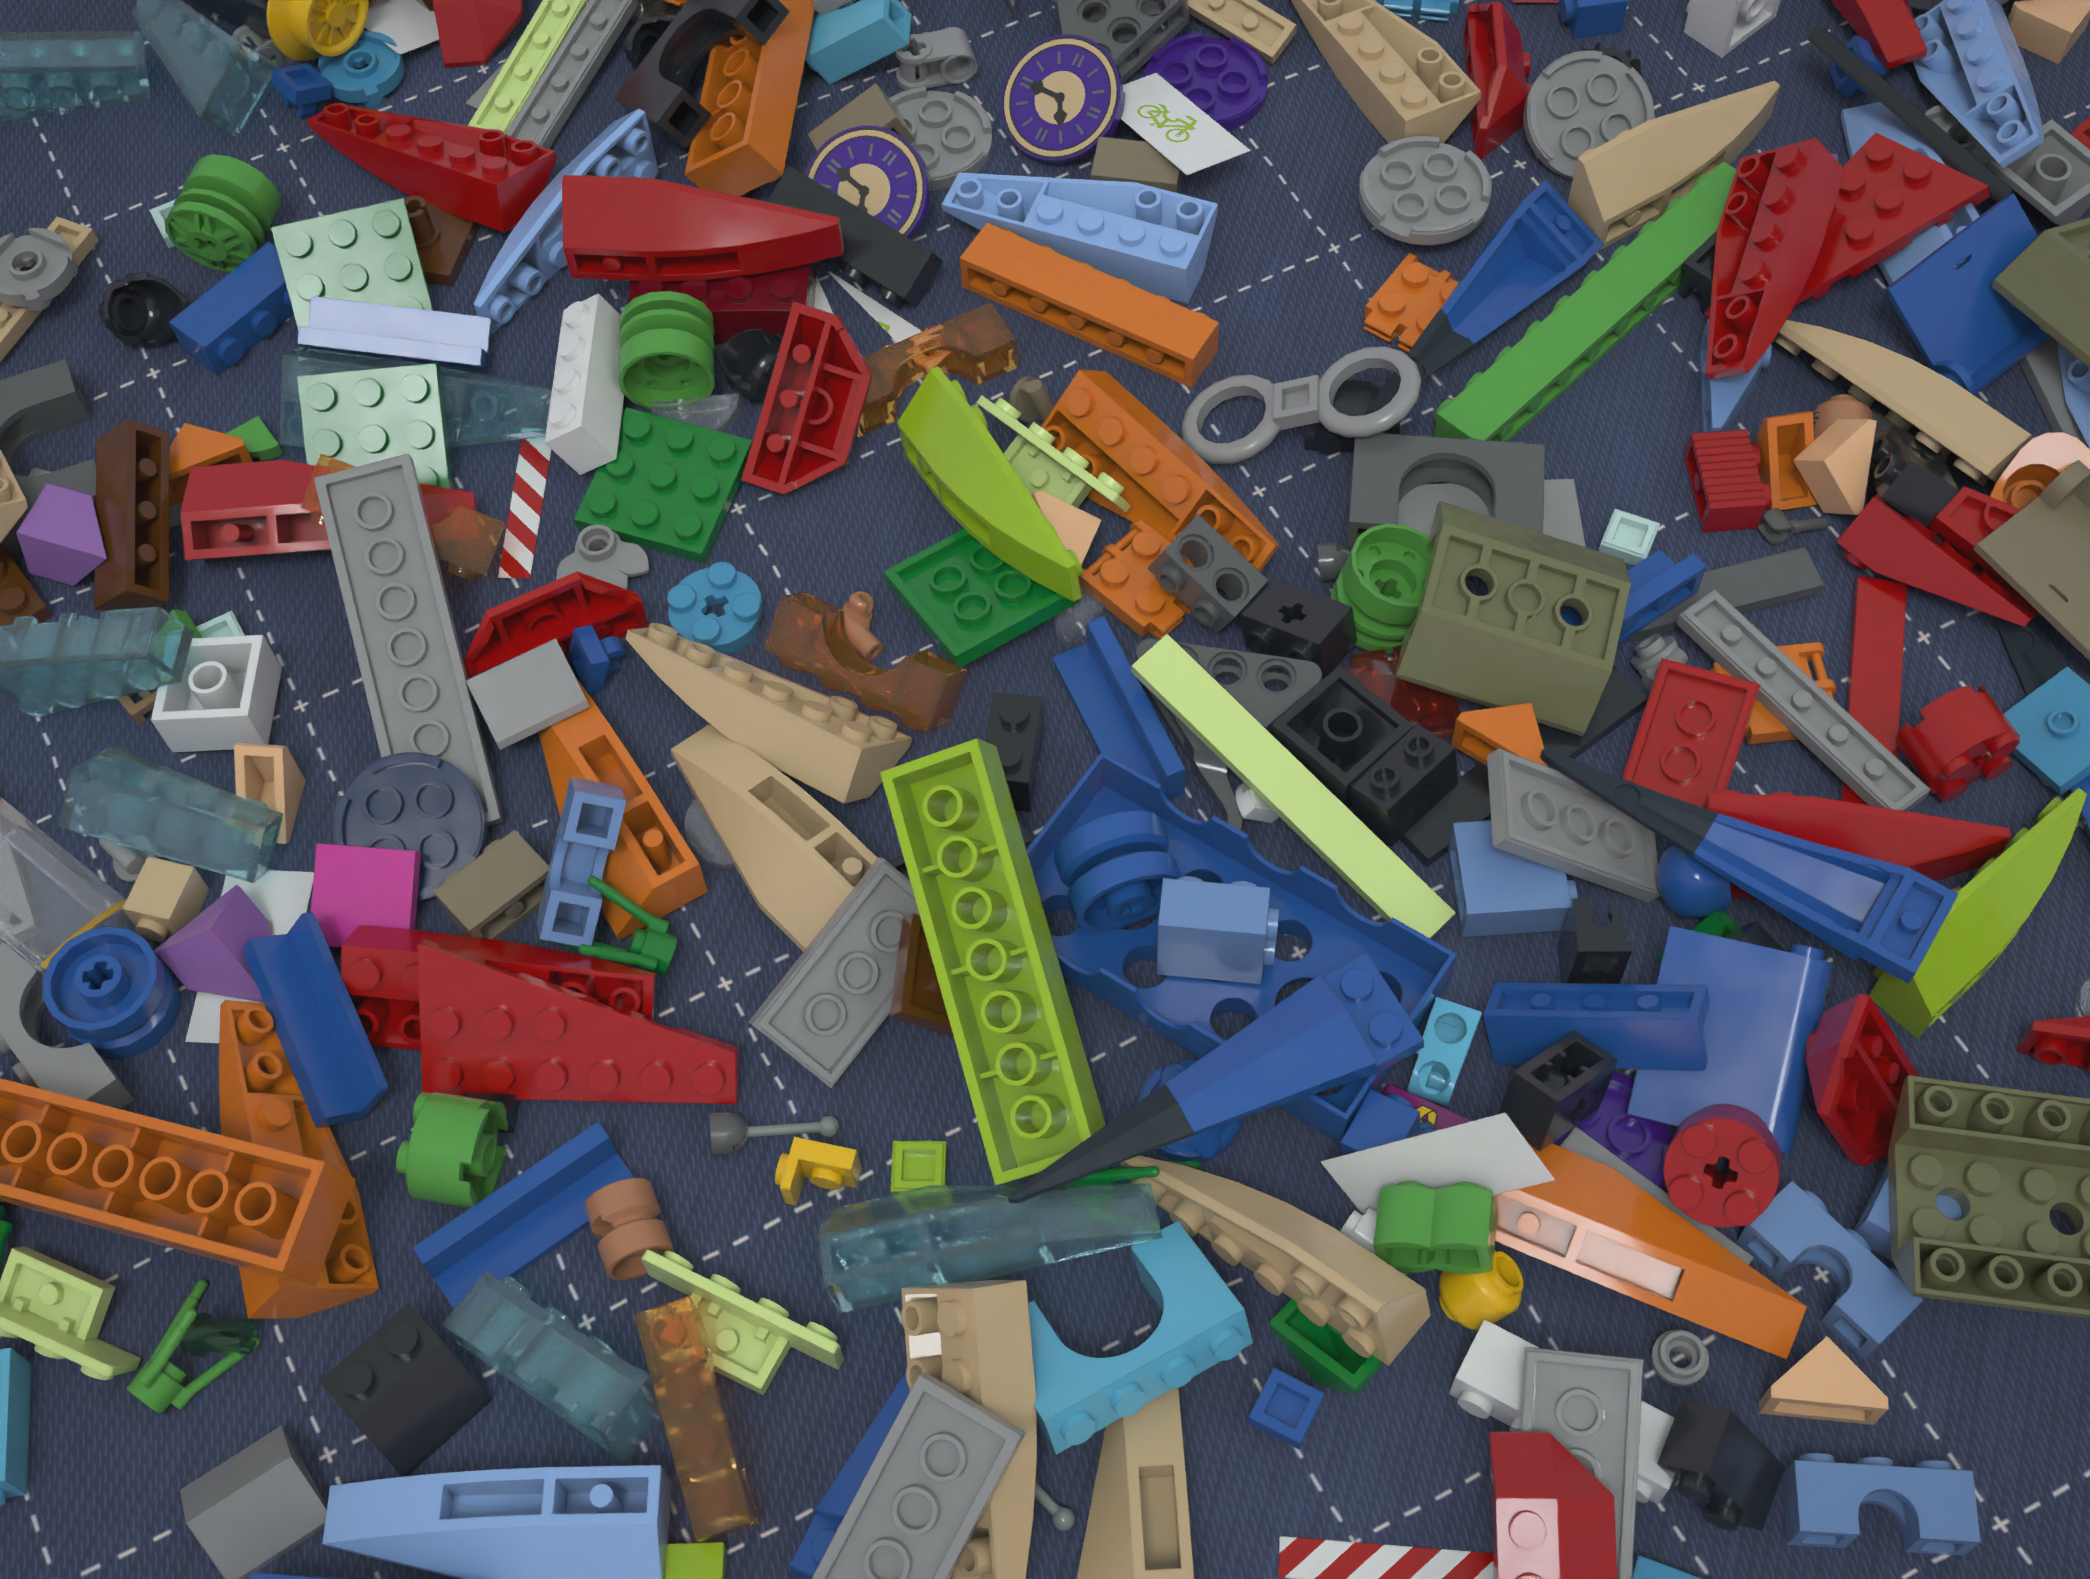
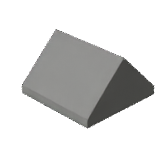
M2051 119L2042 125L2044 142L2005 168L1995 159L1989 162L1988 168L2052 222L2062 226L2078 221L2090 207V150Z
M556 638L466 680L500 750L590 707Z
M282 1425L180 1490L187 1526L225 1579L248 1578L250 1573L259 1571L325 1527L327 1504Z

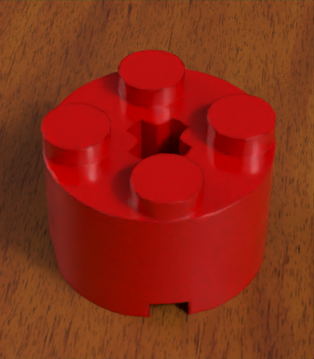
M1964 686L1934 700L1919 711L1924 720L1914 729L1907 722L1898 732L1895 739L1896 745L1921 780L1931 789L1930 792L1932 794H1936L1941 802H1949L1957 798L1967 790L1970 783L1982 776L1986 780H1991L2002 775L2012 766L2013 762L2008 756L2020 743L2019 733L1982 686H1979L1977 693L1971 686Z
M1715 1104L1705 1107L1679 1124L1668 1147L1664 1160V1180L1669 1198L1677 1208L1702 1224L1721 1228L1749 1225L1768 1208L1775 1196L1782 1165L1781 1150L1767 1124L1754 1112L1732 1104ZM1719 1157H1725L1730 1160L1727 1173L1716 1171V1163Z

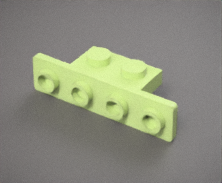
M980 396L976 403L1018 434L1004 455L1030 495L1033 492L1042 490L1078 508L1093 489L1125 513L1131 505L1120 496L1125 488L1103 471L1098 478L1091 475L1085 470L1090 464L1085 458L1068 446L1063 453L1051 446L1056 439L1054 436L1035 422L1029 428L1017 421L1021 413L999 397L996 403L993 404L984 396Z
M26 1246L11 1249L0 1279V1336L23 1338L35 1344L34 1350L37 1353L55 1359L67 1358L82 1365L80 1368L82 1373L100 1380H111L116 1375L135 1371L138 1369L141 1361L140 1357L97 1338L116 1286Z
M647 1249L643 1254L641 1261L648 1275L690 1296L664 1340L668 1348L763 1396L791 1347L839 1370L844 1357L840 1345L836 1343L838 1337L827 1328L814 1322H808L807 1326L804 1327L788 1319L789 1313L783 1307L766 1298H760L758 1303H755L739 1295L741 1289L730 1280L717 1274H712L709 1280L693 1272V1265L674 1252L665 1251L661 1256Z

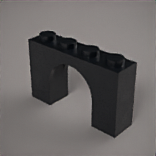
M688 0L614 99L630 113L637 109L644 111L650 129L687 149L712 115L688 93L690 80L699 63L716 45L733 36H744L764 46L790 11L779 0Z

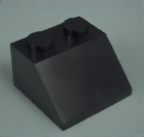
M1338 666L1275 720L1271 725L1270 734L1349 809L1352 806L1349 785L1413 728L1414 725L1341 666Z
M409 1303L318 1381L402 1477L409 1476L492 1401L488 1393Z

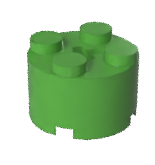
M440 1092L432 1094L420 1093L414 1104L413 1120L415 1124L410 1141L404 1140L401 1143L396 1158L397 1172L406 1174L409 1195L416 1200L471 1208L479 1200H483L495 1192L502 1173L507 1148L497 1146L498 1129L508 1131L507 1112L501 1102Z

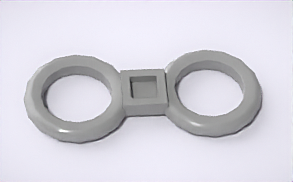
M1381 346L1365 347L1344 355L1329 366L1321 378L1318 375L1273 384L1270 380L1255 375L1230 376L1214 382L1204 389L1186 409L1181 426L1183 440L1196 454L1208 463L1234 464L1258 454L1271 444L1280 430L1320 422L1329 432L1344 437H1369L1393 427L1404 419L1415 405L1422 384L1418 366L1404 352ZM1369 368H1385L1395 371L1401 377L1399 390L1391 402L1378 411L1364 416H1348L1339 413L1333 407L1336 391L1345 380L1355 373ZM1250 395L1262 399L1266 404L1262 421L1254 431L1244 438L1231 443H1214L1205 440L1202 436L1201 429L1204 419L1221 402L1236 396Z

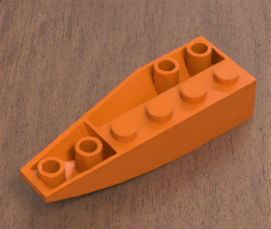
M1078 370L1041 427L1056 438L1051 446L1063 453L1068 446L1090 463L1085 470L1091 475L1098 478L1103 471L1122 485L1125 489L1120 496L1131 506L1125 513L1093 489L1087 496L1092 501L1132 522L1136 519L1143 520L1170 542L1199 514L1261 572L1280 545L1252 511L1198 454L1106 371Z
M576 678L590 707L538 732L560 818L570 777L621 787L626 799V805L615 850H609L602 881L651 915L661 918L708 892L700 865L635 761ZM601 893L603 900L600 911L618 941L632 934L635 928L641 929L647 926Z
M225 1000L220 1005L219 1033L221 1135L324 1161L351 1176L329 1126L315 1127L273 1026V1018L267 1011L265 1004ZM355 1184L315 1287L239 1267L248 1319L301 1318L374 1294L379 1289L360 1195Z
M1553 1143L1540 1152L1531 1146L1555 1180L1493 1195L1497 1208L1496 1242L1784 1359L1788 1358L1807 1306L1612 1167Z

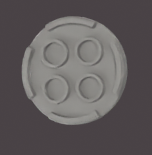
M1578 51L1562 56L1552 62L1533 83L1524 105V129L1533 152L1546 167L1570 180H1573L1577 158L1583 152L1603 145L1614 139L1624 130H1631L1648 120L1655 119L1652 96L1640 74L1633 67L1630 69L1620 61L1602 55L1603 53L1600 51Z
M926 87L909 89L890 97V100L896 105L915 138L910 144L918 151L925 162L929 191L951 188L959 172L978 173L986 164L992 150L991 122L984 108L972 97L960 91H956L955 94L927 91Z
M1413 136L1398 139L1379 148L1378 154L1361 171L1358 193L1360 206L1364 215L1373 226L1396 240L1416 245H1438L1452 242L1472 232L1486 216L1492 190L1491 178L1486 166L1472 151L1464 152L1454 146L1441 143L1440 137Z

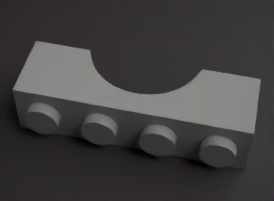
M12 937L0 944V1051L5 1056L12 1051L20 1062L14 1065L12 1069L22 1083L118 1109L123 1108L134 1100L109 1064L90 1043L69 1048H54L40 1043L39 1024L43 1011L46 1008V1004L43 1001L42 979L44 976Z

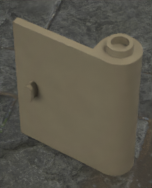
M2077 460L2060 473L2038 498L1980 541L1973 550L2090 661V469L2080 460Z

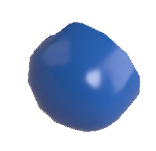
M1674 845L1669 846L1663 852L1656 872L1657 885L1663 901L1673 913L1686 919H1700L1708 917L1716 911H1727L1731 900L1729 880Z

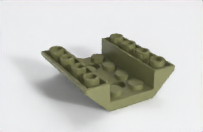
M2089 217L2045 230L1994 279L1992 288L2005 297L2010 305L2022 311L2039 325L2043 332L2051 335L2068 349L2076 359L2082 361L2088 367H2090Z
M1439 501L1427 547L1433 549L1416 619L1405 632L1394 677L1491 708L1532 703L1538 723L1583 736L1611 675L1631 586L1624 559ZM1468 576L1481 578L1488 587V594L1477 596L1471 593L1465 584V578ZM1571 606L1578 610L1582 617V625L1572 626L1567 624L1561 617L1560 607Z
M1908 1075L1903 1082L1888 1148L1891 1258L1911 1296L2090 1319V1099ZM1938 1195L1950 1196L1958 1202L1962 1210L1961 1220H1951L1941 1214L1936 1204ZM2050 1210H2061L2070 1216L2075 1227L2073 1235L2063 1234L2054 1228L2050 1221Z

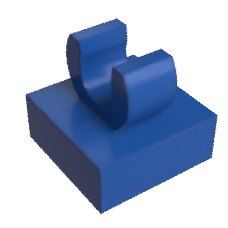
M1854 35L1846 47L1875 72L1884 76L1887 72L1886 68L1874 56L1869 41ZM1833 62L1828 69L1837 92L1849 98L1857 89L1862 93H1869L1836 63Z
M309 63L272 69L271 85L284 95V105L287 107L298 105L297 116L299 118L315 115L316 102L331 99L333 84Z
M592 625L574 628L567 656L568 663L575 677L588 694L602 692L606 675L621 671V665L617 657L625 655V650L618 637H606L599 641Z
M1273 1367L1248 1417V1424L1299 1450L1324 1400L1325 1393Z

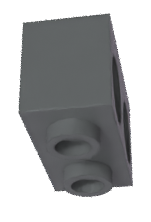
M1199 514L1147 568L1156 576L1158 583L1163 589L1175 594L1191 609L1193 616L1201 624L1210 627L1216 633H1219L1229 624L1268 581L1262 573ZM1181 555L1188 557L1194 567L1187 565ZM1216 587L1226 593L1228 600L1219 595Z

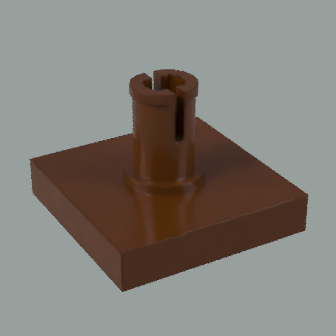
M410 196L404 198L426 282L453 287L481 224L447 213L426 202L423 197Z
M912 913L902 919L890 1017L954 1037L920 915Z

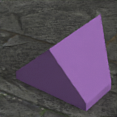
M47 483L16 532L30 574L76 586L80 580L107 559L94 508L96 495L54 483Z
M239 885L231 888L154 950L188 990L263 1002L242 948L250 938L271 936V923Z

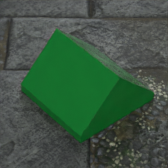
M1291 1298L1268 1323L1272 1332L1319 1386L1357 1394L1384 1363L1373 1355L1369 1358H1364L1357 1354L1343 1340L1342 1333L1328 1323L1323 1327L1314 1324L1299 1310L1298 1302Z

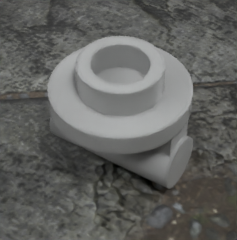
M1657 633L1645 638L1636 645L1634 649L1636 654L1632 658L1631 663L1642 676L1643 685L1651 691L1661 658L1686 664L1689 659L1687 654L1678 647V643L1673 636L1662 637Z
M109 830L99 839V844L113 858V868L116 875L127 882L135 883L148 856L159 859V848L156 841L143 833H134L126 838H122L116 831Z

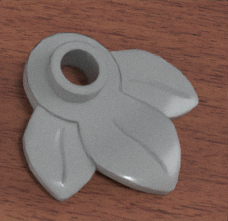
M595 524L586 527L580 532L575 544V552L560 562L556 580L578 571L628 590V577H636L648 573L649 561L646 552L639 545L623 542L618 534L609 527Z

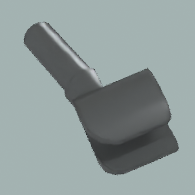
M1774 508L1767 511L1763 516L1767 523L1758 525L1757 528L1772 545H1780L1795 533L1826 529L1828 527V520L1823 517L1789 521L1779 508Z

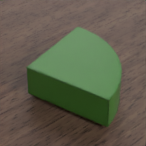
M259 416L225 433L242 438L252 458L259 457L261 461L283 455L279 444Z

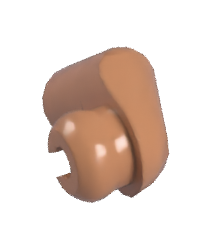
M857 591L852 593L849 600L843 605L839 622V633L844 640L869 662L875 660L881 654L884 644L869 631L874 600L868 593Z

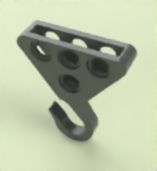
M1005 0L1010 7L1014 20H1016V0ZM1053 0L1057 22L1061 27L1062 35H1078L1099 44L1116 62L1122 83H1125L1155 52L1183 29L1190 20L1188 0H1157L1159 2H1149L1153 0ZM1165 21L1168 23L1164 32L1152 34ZM1136 48L1139 49V54L1136 58L1123 61Z
M1149 638L1139 643L1136 649V661L1160 639ZM1176 642L1215 680L1222 675L1236 677L1238 681L1233 684L1218 683L1269 733L1272 723L1322 679L1320 667L1311 661ZM1223 661H1232L1236 663L1239 667L1222 665L1219 663ZM1272 668H1280L1285 670L1288 674L1271 672L1267 670ZM1141 682L1193 766V773L1216 803L1226 822L1242 831L1243 817L1228 781V777L1234 772ZM1270 682H1280L1287 688L1282 691H1271L1265 685Z

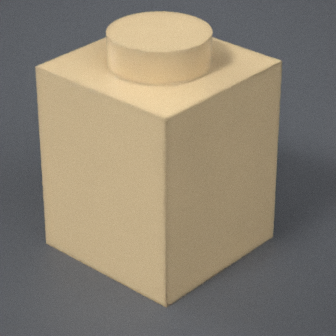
M148 856L122 909L136 926L135 931L139 935L152 941L163 942L165 938H170L199 915L210 889L195 867Z

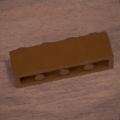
M131 419L124 420L97 438L96 516L107 559L95 568L94 609L138 620L169 602L170 432Z

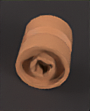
M644 1178L620 1180L597 1190L586 1200L584 1208L594 1236L601 1239L597 1248L609 1279L616 1281L630 1280L647 1275L648 1273L641 1261L647 1249L661 1256L665 1251L675 1253L664 1221L655 1219L661 1213L649 1180Z

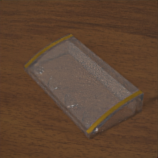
M0 797V940L44 976L52 957L66 942L83 932L107 926L127 929L129 917L122 909L126 899Z

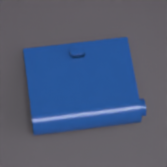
M2008 194L1884 289L1929 368L1952 380L1974 396L2051 337V335L2043 332L2039 325L2022 311L2010 305L2005 297L1992 288L1994 279L2038 238L2014 194ZM1966 258V260L1963 263H1961L1958 267L1954 268L1957 264H1959Z
M1670 926L1656 985H1707L1710 1004L1703 1027L1708 1063L1706 1069L1702 1071L1637 1069L1627 1114L1679 1126L1687 1117L1705 1107L1715 1104L1737 1105L1757 1114L1774 1135L1781 1153L1791 1155L1809 1077L1806 1063V1044L1812 1031L1818 1029L1834 965L1823 960L1825 951L1809 946L1792 944L1791 951L1786 952Z

